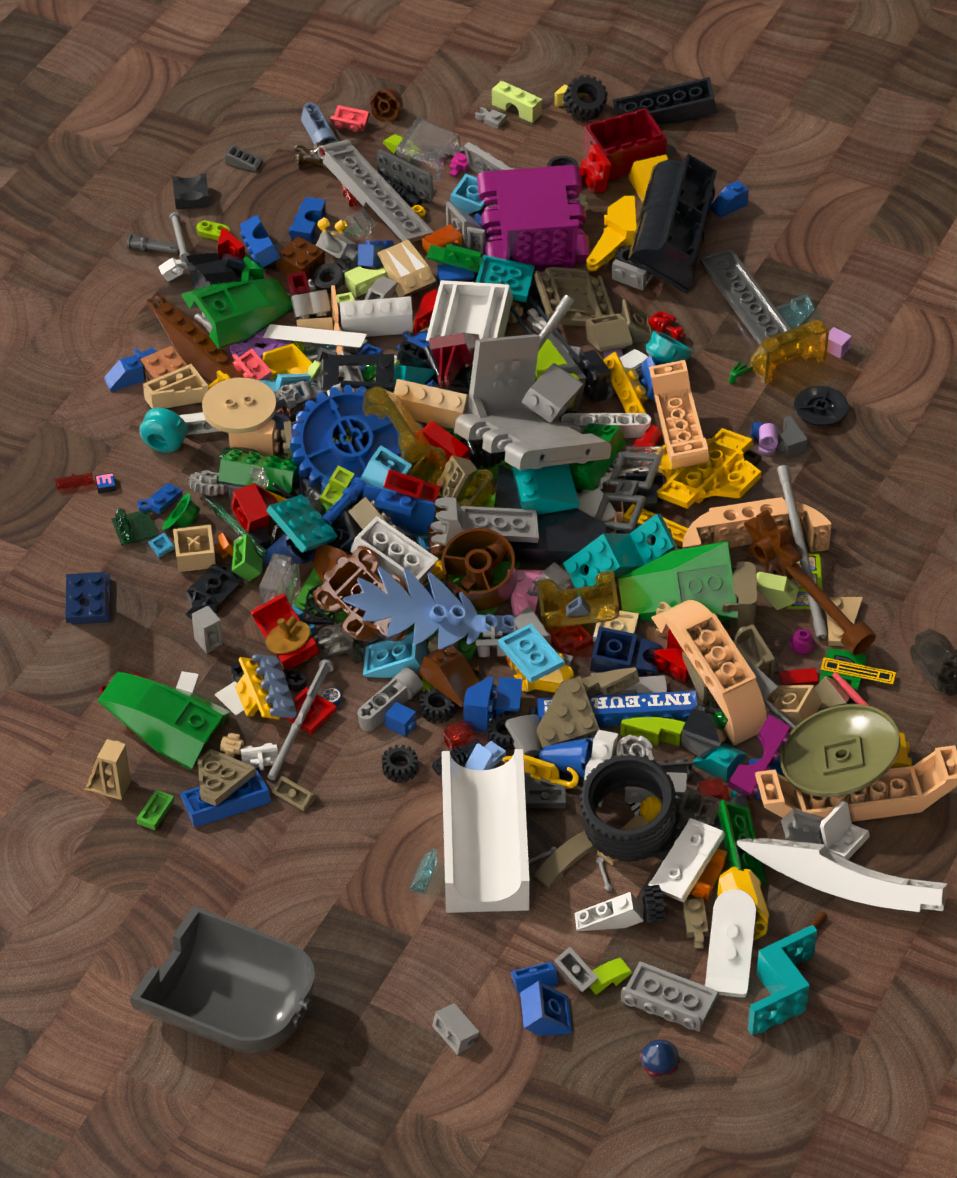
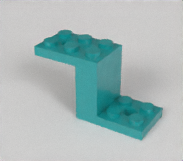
M656 514L630 534L603 533L565 561L563 565L578 595L584 596L610 576H624L671 552L677 545L662 515ZM653 535L656 538L654 545H652L651 543V537ZM586 565H588L589 572L587 575L584 572V568Z
M813 925L759 950L756 975L771 995L750 1005L748 1031L752 1036L757 1033H763L776 1024H782L788 1018L800 1015L807 1009L809 984L795 967V964L807 961L815 954L817 930Z

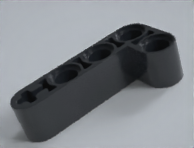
M408 341L400 344L397 360L400 361L401 365L432 369L424 348ZM461 367L455 379L462 378L467 368ZM435 374L431 377V379L437 380Z

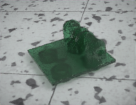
M119 508L116 510L115 518H111L121 546L157 536L148 511L126 514L125 510Z

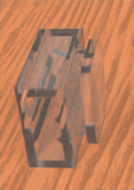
M273 554L259 586L261 605L283 593L286 595L289 604L293 605L300 586L299 564L293 563L292 565V557Z

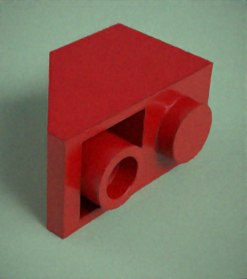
M682 647L656 650L654 652V665L658 669L669 673L684 683L691 678L682 658V652H684Z

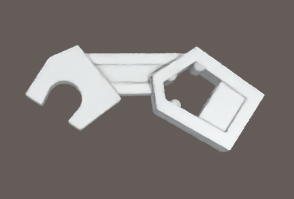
M171 258L160 265L159 269L163 277L169 282L183 274V269H188V267L180 259Z

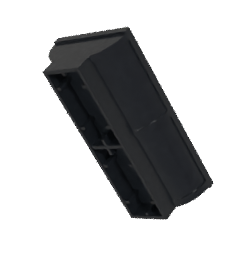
M689 153L682 161L665 160L652 168L628 260L685 294L689 292L693 285L694 271L700 247L704 241L705 227L711 203L715 197L714 181L717 170Z

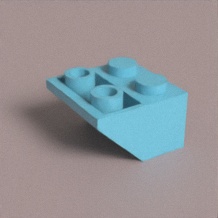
M380 445L370 459L360 479L368 485L383 488L388 469L410 475L412 464Z

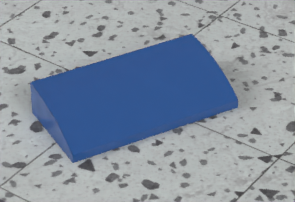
M257 769L255 776L217 806L201 800L200 786L181 792V799L194 828L271 803L269 790Z

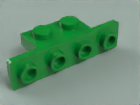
M447 244L446 248L430 245L427 259L475 272H479L482 258H480L481 252Z

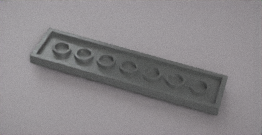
M731 248L700 257L699 263L763 351L796 340V335Z

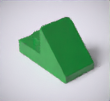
M244 257L241 280L264 279L263 268L248 257Z

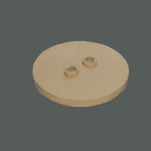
M231 378L215 384L207 391L202 401L203 415L211 426L220 431L248 433L260 429L270 422L276 412V398L271 388L258 380Z

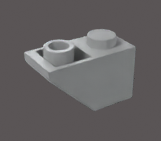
M381 276L369 288L364 300L392 298L398 282Z

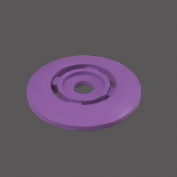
M267 326L248 340L229 345L231 354H236L238 357L253 349L262 360L264 352L292 344V341L263 338L269 327ZM257 344L266 345L264 348L256 347Z

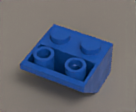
M488 677L466 690L463 704L464 730L488 732V724L494 718V713L492 712L496 710L497 698L494 697H496L497 685H494V677Z

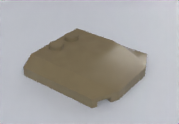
M548 267L544 272L536 271L534 277L548 319L551 318L565 295L574 300L566 314L558 322V325L586 327V319L614 314L601 276L595 278L583 269Z

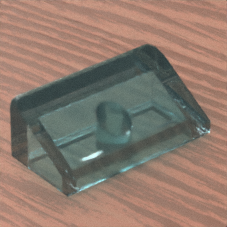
M433 848L421 859L409 887L410 890L420 893L425 892L437 864L436 849Z

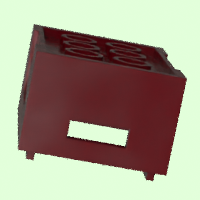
M644 108L584 125V152L588 157L591 145H599L611 163L609 181L629 174L636 161L665 155L667 138L647 109Z

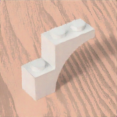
M598 730L593 740L592 755L586 765L584 780L587 779V775L599 763L614 757L618 740L617 733ZM602 799V801L599 803V805H598L599 807L602 806V804H603V799Z

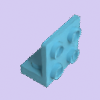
M307 373L277 375V379H262L258 381L266 384L272 391H276L283 385L296 384L301 381L307 382L309 387L311 376ZM298 387L297 390L300 396H304L301 387Z

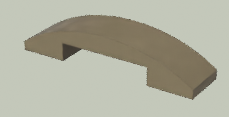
M585 831L560 846L534 874V878L549 889L563 878V872L588 852L593 854L597 848L593 847Z

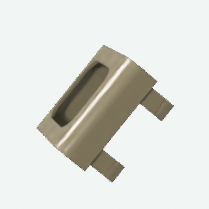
M737 562V566H732L733 594L737 597L739 603H723L722 612L738 611L737 619L730 620V629H725L730 637H735L741 627H747L752 624L755 626L757 582L756 567L751 562Z

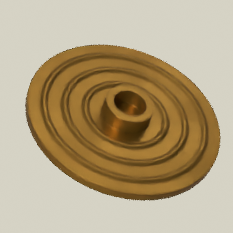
M293 616L287 622L284 618H280L277 621L279 626L274 628L266 638V647L275 654L293 652L301 648L308 641L311 635L310 628L306 623L297 621Z

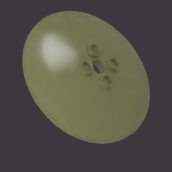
M845 704L830 707L809 716L790 732L789 739L785 745L783 744L781 749L780 764L785 778L793 787L803 793L820 797L851 794L870 786L892 767L900 750L899 731L889 715L872 706Z

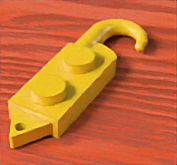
M523 754L524 773H530L532 778L537 780L543 778L553 784L557 783L565 786V789H571L577 785L579 778L574 769L567 768V771L571 772L573 776L572 781L568 782L559 779V770L555 764ZM513 755L504 757L502 761L506 764L507 760H510Z

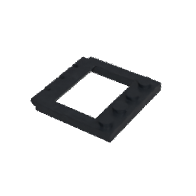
M394 354L328 355V359H321V372L328 373L321 375V390L327 391L332 386L339 384V366L376 365V382L394 383ZM376 390L379 392L378 401L381 402L384 399L391 400L390 411L393 410L394 391Z

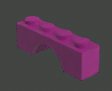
M769 714L757 735L763 745L764 754L762 759L752 765L739 764L727 787L741 795H747V798L750 797L751 793L755 795L759 789L755 772L771 769L768 766L770 761H776L781 752L778 750L780 744L785 745L791 735L788 733L790 726Z

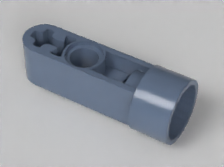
M305 103L301 121L310 135L313 144L320 142L326 145L338 142L336 135L331 130L319 107L314 103Z

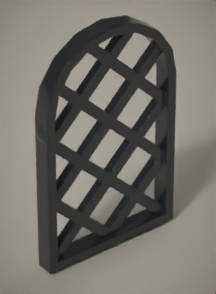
M322 585L313 587L308 591L303 622L306 624L334 625L336 613L331 612L326 615L323 613L324 609L320 610L317 607V603L313 604L311 602L315 599L313 591ZM314 608V609H316L318 612L312 614V613L310 612V610H312V609ZM321 614L323 618L318 619L315 616Z

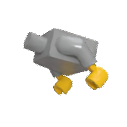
M327 218L318 221L317 225L322 230L316 246L339 259L347 260L350 258L356 261L358 259V251L355 250L357 244L349 240L347 233L344 232L348 228L347 222L342 220L337 222L335 229L338 232L327 231L326 228L330 226Z

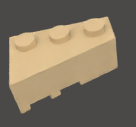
M192 364L143 384L145 400L152 409L200 403L209 390L207 383Z
M107 739L97 756L85 790L122 800L131 783L126 744Z

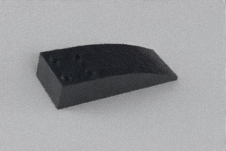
M710 77L613 99L615 117L646 108L657 124L681 122L717 114Z

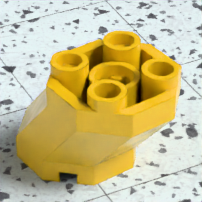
M559 653L558 655L564 660L563 655ZM510 659L511 670H516L514 678L522 679V691L529 692L535 689L556 693V689H558L561 682L574 677L571 667H567L564 661L563 667L530 683Z
M732 867L720 875L717 895L719 897L723 892L731 889L742 890L750 895L756 907L754 942L765 935L768 930L769 912L760 888L761 881L751 870L744 869V871H741L736 867Z

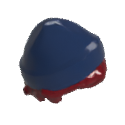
M653 1040L640 1053L642 1066L649 1076L656 1077L671 1074L678 1069L677 1064L680 1063L678 1050L674 1044L667 1040Z

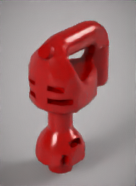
M664 311L656 312L648 320V324H650L653 330L663 334L669 332L677 341L680 339L684 340L686 337L684 328H674L671 326L672 323H675L676 318Z

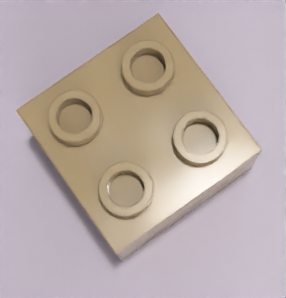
M211 525L173 529L178 572L208 569L211 565H216Z

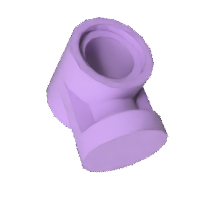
M766 423L759 428L758 450L763 455H773L777 450L778 431L774 424Z

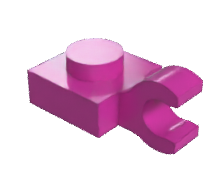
M458 152L450 161L449 168L452 170L449 175L456 177L460 170L465 172L469 168L465 154Z

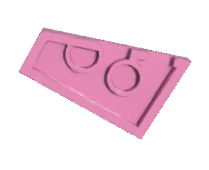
M507 569L506 577H507V575H508L510 569ZM517 570L516 587L510 596L512 612L515 618L527 607H531L535 613L544 570Z

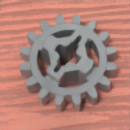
M205 470L201 471V473L195 472V475L191 474L189 478L190 489H194V492L199 494L217 496L218 493L223 495L224 492H228L229 483L219 481V473Z

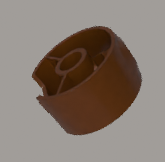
M473 528L457 534L446 545L441 560L445 586L449 590L454 591L456 598L460 596V592H463L471 601L476 611H484L498 607L512 595L517 583L515 555L511 544L504 536L490 529ZM474 549L465 558L458 557L462 553ZM506 557L511 563V569L507 577L499 585L490 589L494 581L493 570ZM448 574L465 576L460 582V585L465 590L472 587L477 590L484 589L485 591H470L467 593L449 580Z

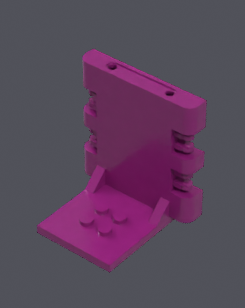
M564 165L484 171L477 175L479 201H483L486 205H493L484 209L485 212L481 216L482 229L487 231L489 235H496L488 238V243L485 244V255L534 265V273L538 270L544 272L548 267L575 269V264L586 263L587 258L591 254L589 237L585 235L583 230L579 229L586 223L585 206L575 199L582 193L579 166Z

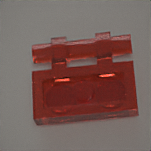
M567 616L556 621V629L554 630L551 627L545 628L546 632L551 636V643L556 645V650L559 653L571 655L569 648L573 647L577 652L593 644V638L575 617ZM564 636L566 640L562 641L559 637Z

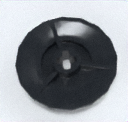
M814 386L804 389L796 396L794 409L796 414L804 421L817 426L835 424L845 417L848 412V402L846 397L838 390L825 386Z

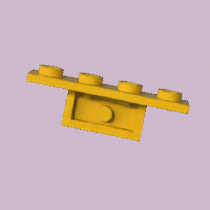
M613 352L603 361L612 372L610 377L611 383L626 413L646 414L642 403L647 401L648 398L645 388L638 380V373L634 369L624 367L617 352Z
M240 657L239 662L244 675L236 684L235 689L246 716L253 717L259 709L262 717L279 720L280 717L270 715L269 710L273 708V705L265 700L269 693L267 689H262L261 682L264 681L263 675H258L256 669L259 667L258 663L253 662L252 658Z

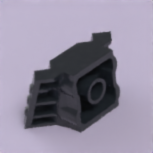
M217 253L191 254L183 257L191 275L192 286L195 289L212 284L242 281L241 278H237L230 266L225 265V261L220 259Z

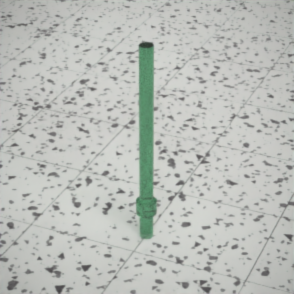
M210 496L205 498V502L210 506L211 510L216 515L222 517L241 537L245 534L251 536L224 510L222 504ZM252 537L254 549L262 557H266L268 551Z

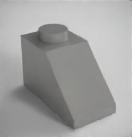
M571 947L554 960L555 967L582 993L598 980V977Z

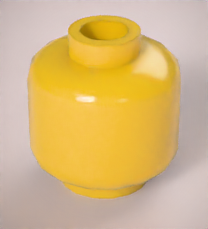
M648 796L645 800H642L640 816H643V819L647 822L653 821L659 814L662 807L659 799L655 796Z

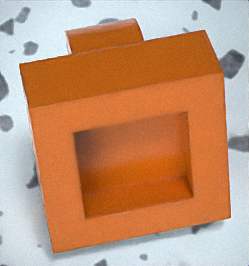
M222 532L217 536L220 543L214 546V550L217 554L220 553L222 558L227 557L228 554L233 556L234 541Z

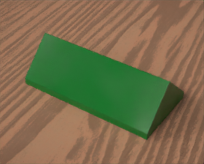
M720 801L718 817L721 830L726 835L724 843L726 852H728L730 868L736 867L741 871H744V869L751 870L761 881V884L766 883L762 862L737 845V841L750 838L752 842L753 839H756L750 809L729 801Z

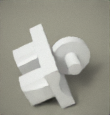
M266 743L261 747L245 746L244 749H241L242 762L255 768L259 767L260 770H264V766L273 765L278 756L277 744L273 745L272 743Z

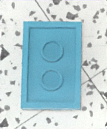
M532 624L498 640L499 647L530 683L564 666V660Z

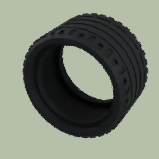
M631 754L611 757V759L604 760V762L599 763L596 768L591 770L581 788L580 804L585 834L593 847L597 848L603 855L611 857V859L627 862L647 859V857H652L654 854L659 853L662 848H665L667 843L671 841V836L674 835L677 827L676 792L670 775L667 774V771L661 765L656 764L655 761L647 759V757ZM622 787L643 788L653 793L662 804L659 814L648 825L638 829L620 830L604 823L596 813L602 799L610 792Z

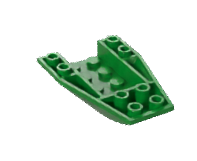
M275 279L212 284L182 293L181 295L190 309L199 306L213 328L209 337L218 349L248 340L293 310L290 297L278 280Z
M122 672L116 673L97 701L156 752L190 770L195 767L198 759L202 756L203 747L216 728H221L231 713L195 693Z

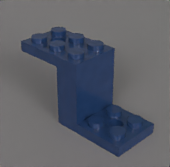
M105 572L66 574V623L110 622V574H105Z

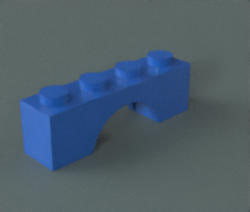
M258 215L239 225L242 230L239 233L256 264L259 262L263 268L280 258L270 238L267 237L268 233Z

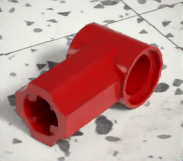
M655 425L649 427L641 439L638 438L635 441L632 452L654 454L656 445L663 434L659 427Z

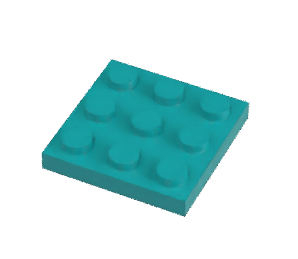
M483 255L476 283L510 285L513 300L526 302L535 266Z
M302 494L272 504L266 510L302 553L333 542L338 537L333 528L325 522L321 514L313 508L309 500Z

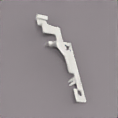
M648 466L621 470L619 476L625 475L627 472L633 473V471L637 470L639 472L649 471ZM612 472L605 473L604 477L600 479L597 484L599 489H603L602 482L608 481ZM582 489L581 493L576 492L577 497L585 493L591 492L592 490Z

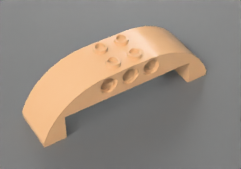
M685 360L649 367L657 411L671 468L676 469L709 462V451L700 427Z

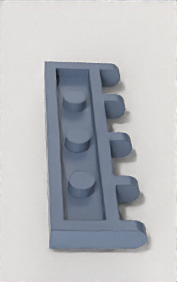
M260 654L253 655V662L260 665L256 672L258 675H263L264 681L261 682L262 689H267L269 693L265 700L273 705V708L269 710L270 715L294 719L297 711L279 657Z

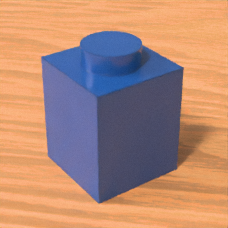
M395 702L385 714L386 728L404 737L416 728V711L398 702Z

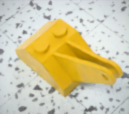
M623 196L608 207L607 215H604V225H607V228H604L602 237L586 260V268L589 271H596L613 259L619 248L623 249L625 245L628 248L629 245H632L636 231L635 196Z

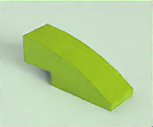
M660 717L624 719L621 721L620 735L643 736L654 746H658L660 741L680 746L685 722Z

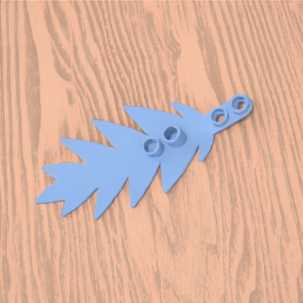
M378 566L377 569L387 594L374 584L358 578L357 581L363 593L343 598V601L366 611L362 618L363 621H380L391 618L386 634L387 637L399 634L414 624V645L426 640L438 628V649L440 650L453 645L467 634V645H470L477 640L480 633L490 631V625L495 627V631H502V633L508 634L514 632V616L477 615L473 604L463 592L459 593L462 601L461 604L454 594L429 572L428 578L434 597L433 600L425 587L406 567L404 568V574L410 596L389 573Z

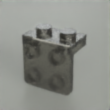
M344 622L321 628L318 631L319 654H317V657L320 660L348 653L355 664L363 662V653L365 652L363 641L350 637L342 628Z

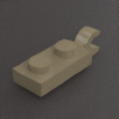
M704 898L686 899L683 902V912L687 938H694L695 949H703L704 937L708 936Z

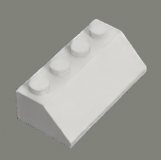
M411 296L339 303L341 331L363 333L367 334L366 337L403 334L405 331L413 333Z
M378 516L355 537L350 551L354 554L358 546L370 548L378 557L380 567L390 575L395 574L399 576L407 589L408 585L404 574L405 567L423 584L428 573L431 572L438 561L437 557Z

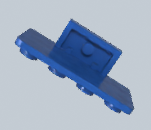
M368 484L365 485L363 498L366 497L370 502L374 500L375 506L380 507L378 510L380 514L384 512L387 517H390L392 524L407 527L411 531L428 535L427 528L431 526L435 518L436 505L434 502L417 499Z

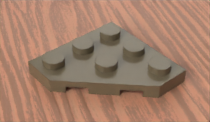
M580 676L560 683L536 729L542 750L545 746L580 739L596 734L600 730Z
M210 749L198 759L201 800L214 806L219 805L257 774L256 768Z

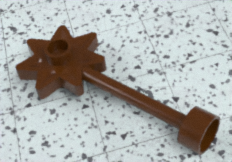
M768 510L744 522V526L753 539L748 549L764 565L765 572L769 574L778 573L789 580L795 579L845 632L841 643L853 656L866 651L875 641L876 634L864 621L853 624L796 563L802 559V556L796 550L795 539L789 527L777 526Z

